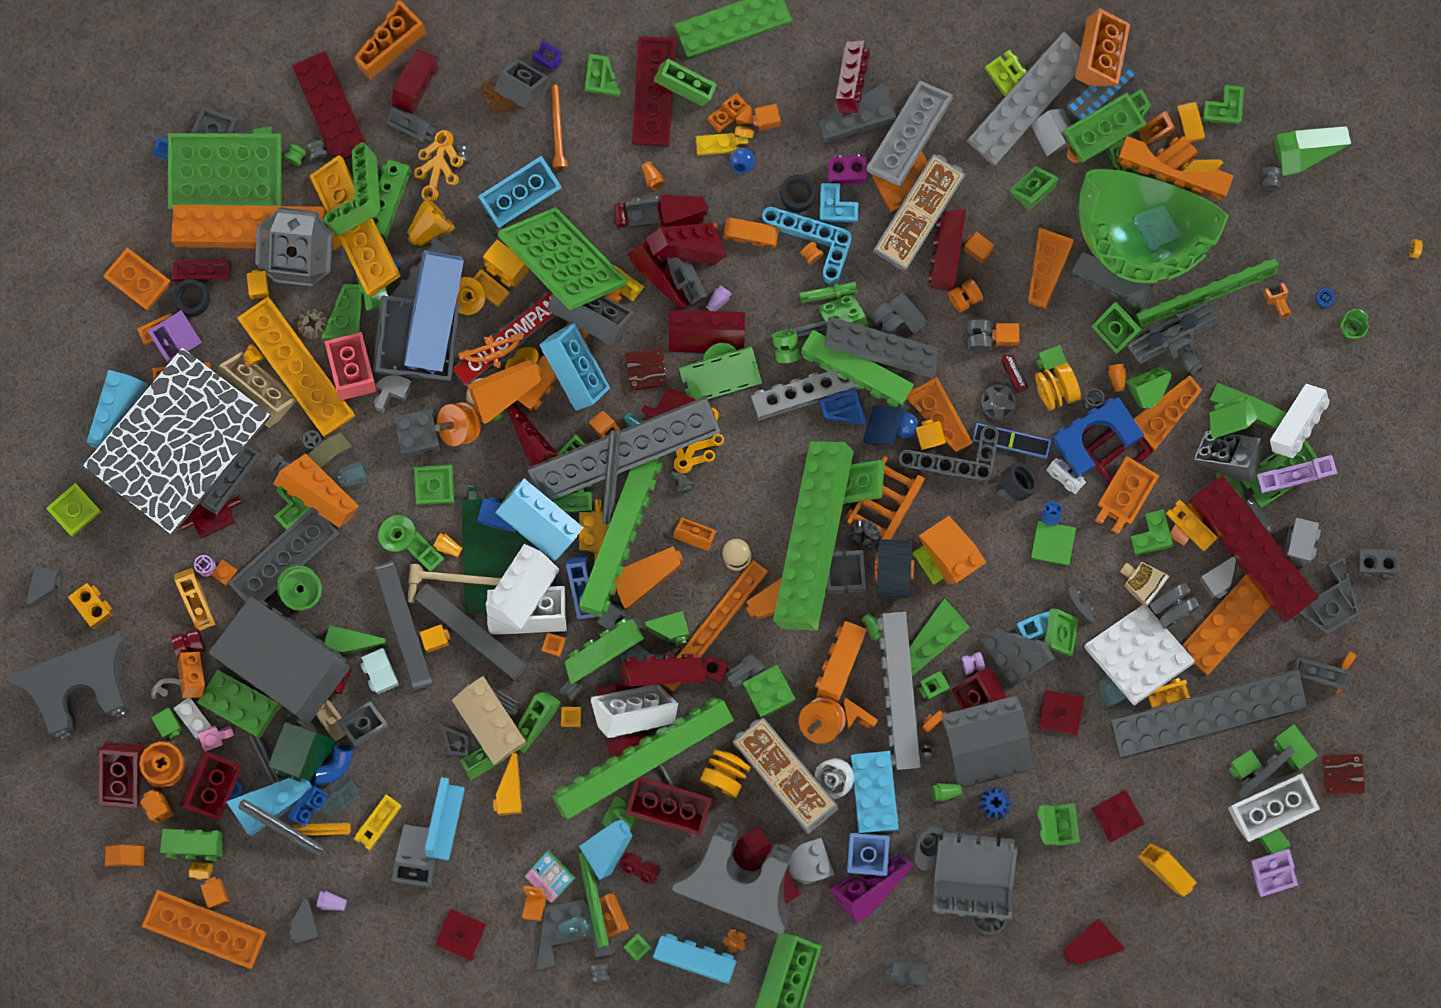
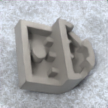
M821 838L804 843L792 850L794 852L787 868L793 879H797L803 882V884H812L835 875Z

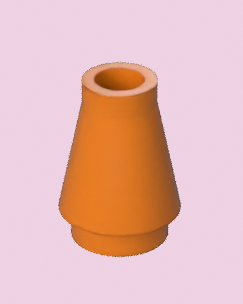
M646 162L641 166L647 187L651 188V190L660 189L664 185V177L651 162Z
M1124 364L1109 366V371L1107 372L1114 392L1126 391V368H1124Z

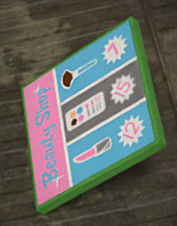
M548 850L524 876L534 887L543 889L547 896L546 900L550 904L575 879Z

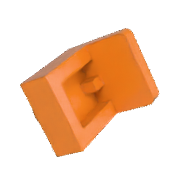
M939 710L934 716L930 714L922 721L924 723L922 729L928 734L942 721L941 715L947 713H942Z

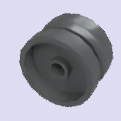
M1187 583L1177 586L1150 605L1155 614L1168 611L1159 620L1164 628L1182 621L1201 606L1196 597H1190L1183 601L1191 592Z

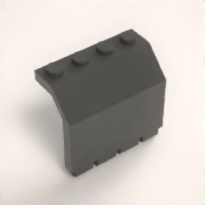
M1017 696L941 715L952 752L955 779L957 784H961V787L973 785L975 780H978V783L994 779L993 775H997V778L1013 774L1012 770H1015L1016 773L1030 770L1029 766L1033 765L1030 737Z
M943 832V838L938 840L933 887V911L941 915L953 913L961 917L973 915L980 919L992 917L1000 921L1012 920V893L1018 847L1014 846V839L1000 838V844H996L997 837L981 836L980 842H977V835L961 834V839L957 840V833Z

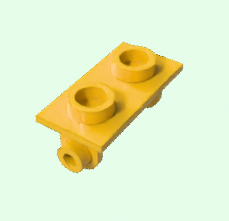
M614 265L628 280L626 286L620 288L622 294L633 302L644 286Z

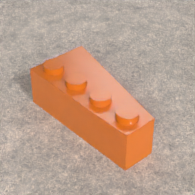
M401 0L397 1L396 7L387 14L386 20L381 26L377 27L373 37L370 40L368 39L354 58L358 68L370 80L426 34L423 23Z
M847 621L844 622L843 627H838L835 635L838 638L837 643H832L829 650L831 658L830 660H825L822 668L825 673L823 677L819 676L815 685L818 688L816 698L828 697L839 703L867 629Z

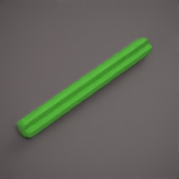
M582 852L578 854L595 938L597 947L603 948L608 946L609 943L593 868Z

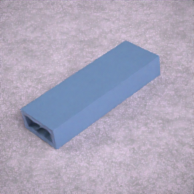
M424 250L403 357V363L408 369L418 370V368H423L430 373L431 371L437 373V371L443 370L464 262L460 256Z

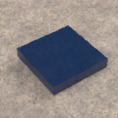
M874 406L863 442L873 445L893 446L904 409L900 407Z

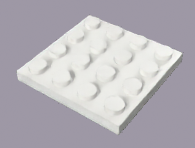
M1144 604L1086 643L1084 647L1133 705H1136L1193 665L1195 661Z

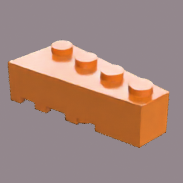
M304 454L283 468L273 483L278 488L281 486L288 491L287 494L290 496H296L304 501V505L308 508L312 507L318 510L319 515L339 528L353 518L359 507L307 454Z

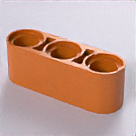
M727 218L723 238L726 240L728 238L734 239V241L741 243L751 242L753 243L752 245L762 247L766 245L776 248L780 229L772 225Z

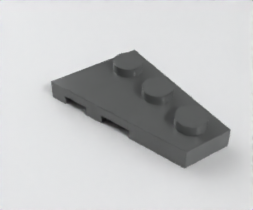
M1289 746L1280 755L1274 754L1266 761L1268 765L1265 768L1260 766L1254 772L1255 777L1252 779L1248 777L1240 784L1242 788L1237 793L1242 798L1245 797L1280 767L1295 750Z

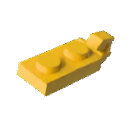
M733 133L696 136L697 156L732 153L739 147L748 146V138L738 137V135Z

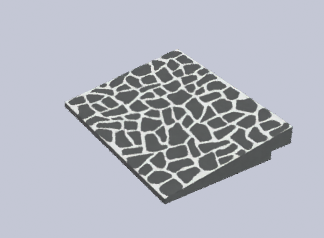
M182 348L83 466L164 530L173 535L270 419L271 415Z

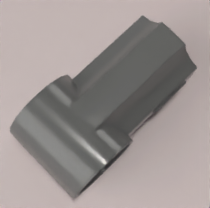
M753 652L724 675L731 686L736 688L766 668L756 653Z

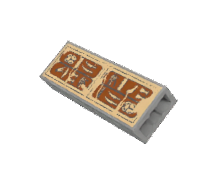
M939 154L931 156L872 251L902 271L908 268L966 175L962 172L963 169L954 164L953 166L946 162L947 159Z
M764 718L753 721L747 731H742L735 736L734 746L807 834L838 810L837 804Z

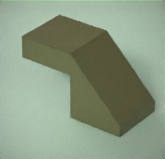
M340 432L327 438L312 450L308 456L321 469H324L333 462L335 457L349 451L352 446Z

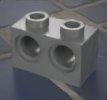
M1359 549L1357 551V575H1362V578L1370 579L1374 578V575H1378L1382 579H1393V576L1399 574V550ZM1364 560H1369L1372 563V568H1366ZM1383 561H1389L1392 566L1391 569H1386Z

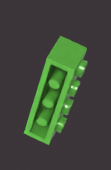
M389 159L386 165L382 166L380 173L382 177L380 182L378 181L380 211L373 217L374 223L383 239H387L411 173L408 165Z

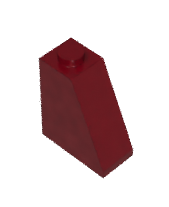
M660 195L656 207L660 228L701 224L704 221L705 215H708V204H705L704 196Z
M1098 918L1062 950L1064 953L1062 957L1069 965L1073 963L1076 966L1122 952L1125 947Z

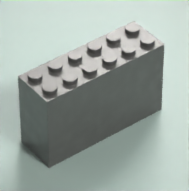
M250 597L209 651V654L308 725L350 669L346 664L347 660L333 648H329L323 641L312 636L304 628H300L294 621L283 616L275 608L270 607L261 598L255 600L253 597Z

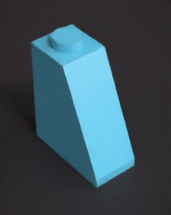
M623 819L613 822L579 846L599 880L612 874L632 838L630 828Z

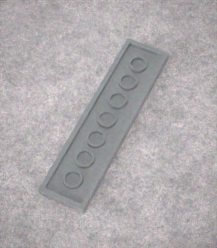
M1065 32L1061 33L966 141L988 162L995 166L1075 76L1081 47Z

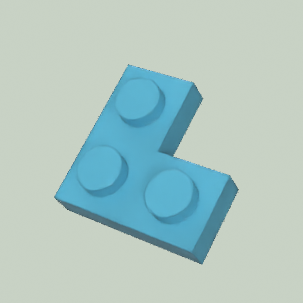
M821 183L820 221L857 223L858 202H839L840 184Z

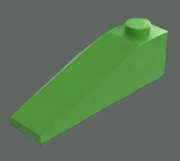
M1346 126L1278 134L1273 141L1282 176L1301 173L1351 144Z

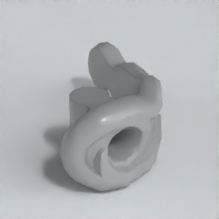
M167 678L158 681L151 691V698L156 699L157 693L167 697L169 691L162 686L170 683L180 685V680Z

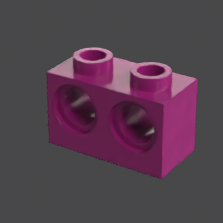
M837 155L828 158L829 183L840 185L866 184V157L852 155L851 157L843 158V156ZM854 166H859L862 170L860 172H854L852 168ZM835 167H841L843 171L840 173H836L833 169Z

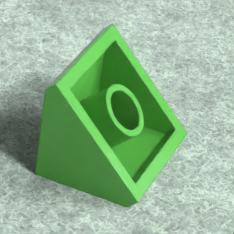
M1035 166L1009 192L1030 211L1056 187L1058 178Z
M1117 302L1091 326L1116 354L1124 349L1128 343L1136 339L1142 330Z

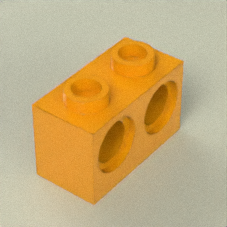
M86 583L68 598L89 626L95 630L113 616L110 612L112 608L106 600L102 602L98 597L101 593L95 585L91 587ZM89 593L91 595L90 600L83 602V596ZM101 608L102 614L99 617H94V611Z

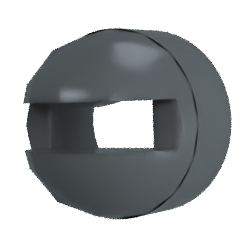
M924 743L919 748V755L923 759H930L934 754V747L929 743ZM922 749H931V752H922Z

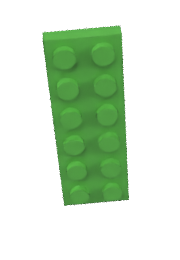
M742 0L676 23L675 28L686 57L689 59L791 23L792 19L784 0Z

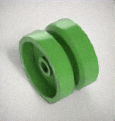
M293 565L286 568L277 580L278 595L286 606L293 610L302 611L310 609L321 597L322 586L320 579L312 569L304 565ZM302 585L303 588L300 587L301 590L297 591V586Z

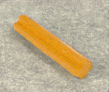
M350 823L307 824L306 827L300 824L293 825L295 830L305 836L348 835L351 832Z

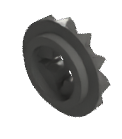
M866 519L855 521L849 530L850 538L855 540L854 544L860 543L861 548L864 545L868 548L876 545L880 537L877 526ZM864 529L867 535L865 539H863L861 534Z

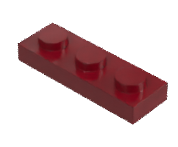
M230 260L173 261V281L177 282L188 279L197 281L231 280Z

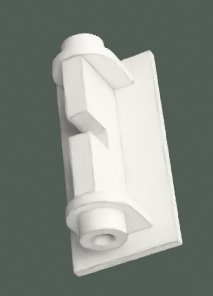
M1056 458L1049 465L1047 471L1054 479L1059 480L1068 491H1072L1076 495L1086 483L1084 477L1081 476L1077 479L1073 471L1069 474V465L1062 459Z

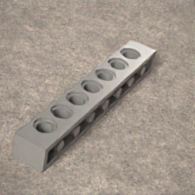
M885 365V369L898 376L903 375L902 369ZM830 370L822 374L818 372L812 373L803 380L800 378L791 380L790 384L784 386L782 384L775 385L768 391H756L751 396V402L757 419L760 421L817 403L819 400L860 388L856 387L851 380L842 382L836 375L837 373ZM825 380H828L831 382L832 385L828 388H825L821 385V383ZM810 386L814 391L808 394L803 391V388ZM787 392H793L795 394V398L787 399L785 397V394ZM769 398H775L777 400V403L775 405H770L767 403V400Z

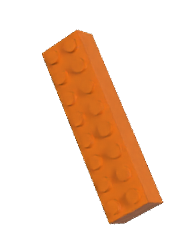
M173 205L171 242L175 247L256 249L257 226L279 207L317 211L323 221L327 213L324 207Z

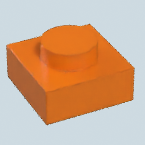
M222 559L211 576L228 586V582L238 573V570Z
M547 632L541 651L560 657L566 638Z

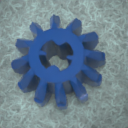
M996 786L993 787V793L987 788L985 790L987 795L981 794L980 796L983 800H986L979 802V806H985L981 813L988 810L989 813L986 816L988 819L994 814V820H998V813L1002 818H1005L1006 816L1003 811L1007 813L1011 811L1010 808L1006 807L1012 805V801H1006L1010 794L1008 793L1003 796L1004 788L999 793H997ZM994 798L997 799V802L1001 803V805L997 806L998 808H994V805L990 803L993 802Z

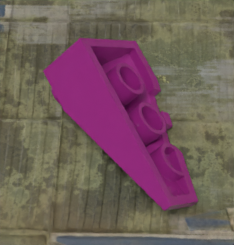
M898 855L888 860L887 876L863 874V876L854 880L849 876L831 887L829 891L845 914L856 923H859L876 910L914 865L913 862L903 855Z

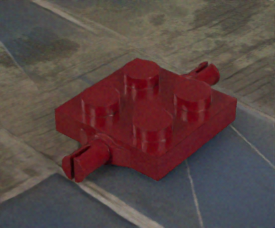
M239 496L227 501L216 515L202 506L200 501L190 513L189 519L184 521L180 528L183 531L193 526L199 537L204 538L236 523L232 515V507L242 502Z

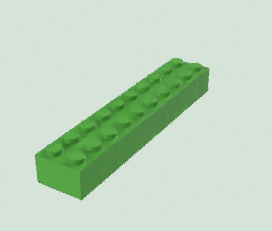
M810 441L773 621L782 629L818 630L854 452L845 442Z

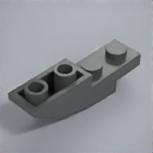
M677 257L673 259L667 258L669 270L677 290L683 289L690 305H695L707 297L693 268V260L681 261Z

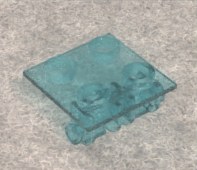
M1164 204L1133 216L1134 224L1139 228V233L1143 236L1142 239H1145L1148 245L1147 248L1151 249V251L1157 250L1160 245L1182 237Z

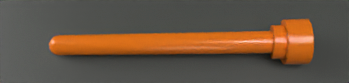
M553 84L551 86L556 157H554L552 165L553 170L558 171V167H562V170H567L568 165L567 160L563 156L558 86Z

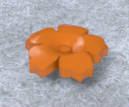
M731 929L728 933L729 937L723 938L722 942L725 946H729L728 952H737V948L740 951L745 949L746 943L743 942L746 939L745 933L738 932L737 934L735 929Z

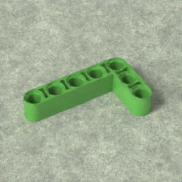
M365 143L356 145L352 151L355 198L329 211L324 217V223L336 235H340L375 217L380 211L377 157Z

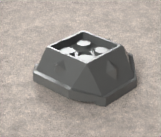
M279 207L257 226L255 264L261 270L266 271V274L274 282L313 286L331 272L333 233L317 211ZM289 247H295L297 253H292Z

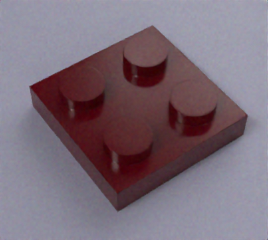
M1126 789L1091 808L1110 843L1145 824Z

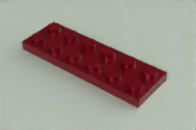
M639 36L632 145L669 147L673 91L654 82L659 66L664 61L669 59L675 62L676 38Z
M326 51L293 64L292 68L332 160L338 155L343 157L344 160L351 158L355 146L360 143L366 144Z

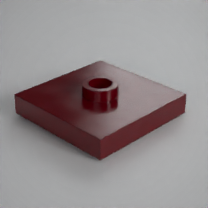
M1045 690L1039 729L1077 736L1084 697Z
M450 909L435 946L471 961L487 924Z

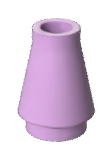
M719 285L718 288H715L706 308L709 311H718L730 300L729 297L732 293Z
M327 891L320 892L317 907L321 908V910L344 911L347 899L340 898Z

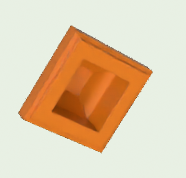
M750 105L736 117L737 125L752 124Z

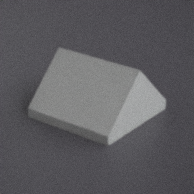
M1064 109L1048 110L1030 125L1047 157L1069 147L1070 143L1063 134V130L1072 126Z

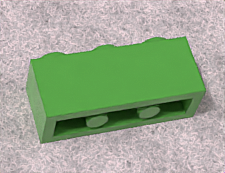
M669 59L659 66L654 82L702 107L711 100L717 85Z

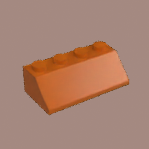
M1101 8L1090 15L1086 22L1075 78L1089 86H1117L1119 84L1130 24Z

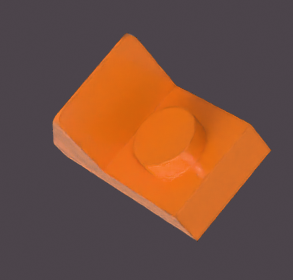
M847 698L844 700L843 705L848 730L856 718L860 719L859 723L867 729L869 726L871 728L875 727L878 722L875 717Z

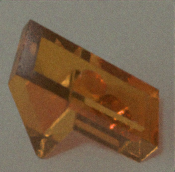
M484 81L480 86L481 93H483L482 97L491 102L486 108L487 115L514 111L515 103L509 98L501 96L492 86Z

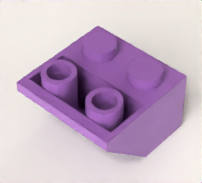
M182 310L148 330V333L168 363L171 362L182 348L188 352L202 343Z

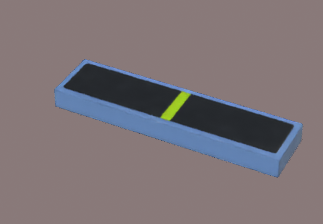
M976 423L972 442L979 444L982 429L989 425ZM996 427L999 434L996 448L1047 459L1051 440ZM986 429L984 436L986 439L991 440L994 438L995 432L992 429Z

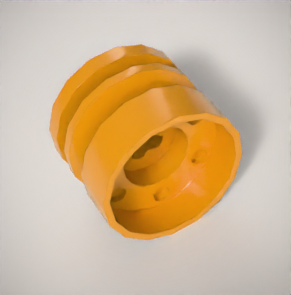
M1067 362L1054 366V376L1048 369L1044 371V375L1041 372L1035 374L1039 396L1049 411L1055 409V404L1059 408L1062 407V397L1068 404L1081 399L1077 379Z
M714 750L712 755L719 759V761L709 759V763L715 769L705 768L700 781L714 789L717 786L723 789L722 793L736 798L742 785L735 781V779H746V775L740 772V770L749 772L751 767L733 754Z

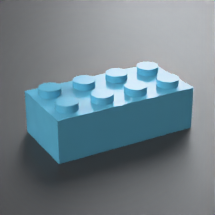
M890 751L851 755L858 834L898 831Z

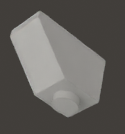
M1234 556L1199 579L1212 599L1216 596L1219 599L1228 593L1227 589L1231 586L1236 562Z

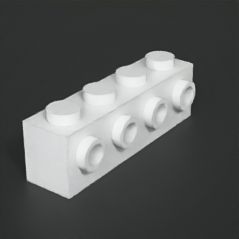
M1305 384L1270 439L1273 452L1290 458H1294L1296 453L1300 452L1303 442L1310 436L1313 426L1319 422L1323 410L1328 408L1327 390Z

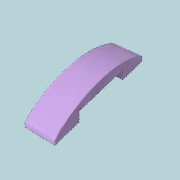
M1329 455L1287 468L1257 474L1261 492L1266 493L1337 474L1333 456Z

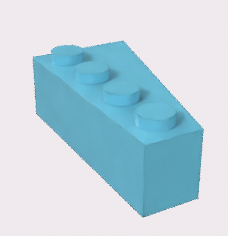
M288 778L227 801V804L245 831L252 836L266 825L239 809L238 805L242 799L278 818L293 808L312 785L310 781L304 779L298 782Z

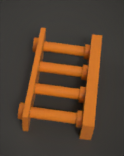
M884 456L882 460L884 462V473L905 484L910 489L906 496L904 494L901 496L883 486L882 494L898 502L900 508L897 512H891L872 500L859 501L854 510H849L845 519L848 520L847 525L849 527L853 521L865 519L858 515L862 505H865L889 519L888 521L891 523L888 529L876 526L879 530L880 538L891 540L923 485L925 478L918 475L916 479H909L886 466L888 458Z

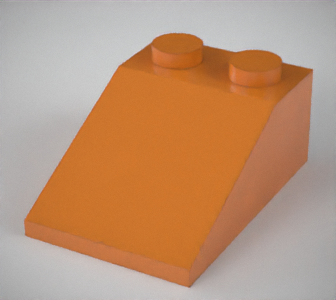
M947 516L918 535L947 585L959 582L986 563L977 546L950 516Z

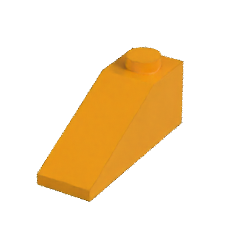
M193 567L175 574V583L195 628L201 631L215 625Z
M512 753L496 793V799H493L494 811H497L498 815L522 813L517 753Z

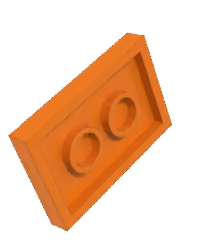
M128 247L103 275L106 280L146 311L153 306L172 283Z

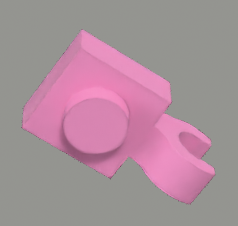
M215 725L197 732L204 752L223 745L221 739L234 736L231 726L217 730Z

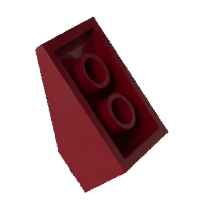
M105 742L99 749V805L138 807L142 780L139 764L141 755L144 752V745Z

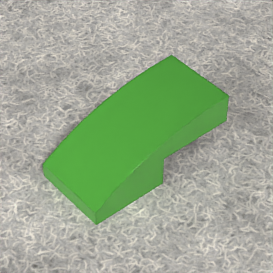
M416 531L414 541L406 549L431 572L444 558Z

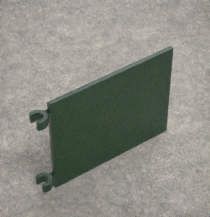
M468 486L469 499L461 500L464 575L502 578L524 544L539 551L541 550L518 531L513 533L479 524L477 520L483 499H477L476 486ZM497 498V499L500 500L499 503H503V501H504L506 498ZM544 554L549 560H551L556 565V561H553L546 554ZM556 577L549 587L557 586ZM464 583L465 614L487 613V590H495L497 586Z

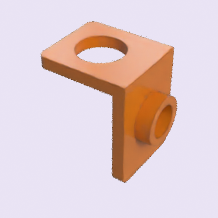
M523 886L527 898L522 918L541 921L547 898L545 892L539 887Z

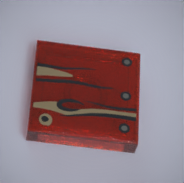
M663 348L625 353L630 391L667 386Z
M1362 754L1322 756L1325 795L1365 793Z

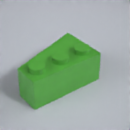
M163 829L160 853L166 854V858L177 859L178 855H184L185 859L197 860V856L205 857L207 861H217V858H222L224 834L219 831L203 832L202 830Z

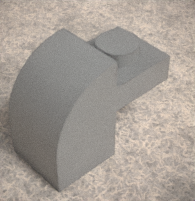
M396 375L382 378L376 385L377 390L381 392V394H377L374 400L376 410L384 413L391 396L406 402L413 386L412 381Z

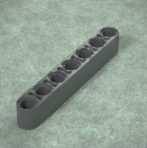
M394 560L375 566L376 573L413 688L416 691L431 686L433 681L430 678V672L424 659V653L418 640L419 637L412 621L410 609L406 603L407 600L401 587V581L396 571Z
M427 583L414 597L418 603L420 602L424 608L436 615L440 621L453 629L462 639L464 638L468 644L477 651H480L485 658L497 665L506 675L508 674L515 682L527 669L528 666Z

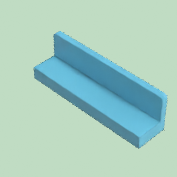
M441 777L425 846L426 857L449 860L464 795V787L449 785L448 778Z

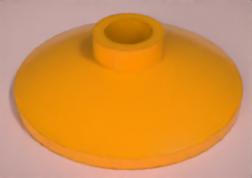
M460 278L455 305H459V313L475 314L485 304V289L474 278ZM468 292H470V293L472 294V298H471V299H468V298H467V293H468Z
M524 347L517 350L516 355L507 360L505 369L529 359L535 364L538 363V351L533 347Z

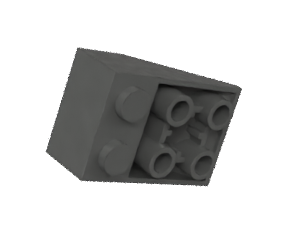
M1206 430L1193 460L1232 479L1252 482L1264 455V450L1260 438L1226 434L1212 439L1211 431Z
M411 825L403 826L392 882L433 889L438 859L426 857L425 846L430 828Z

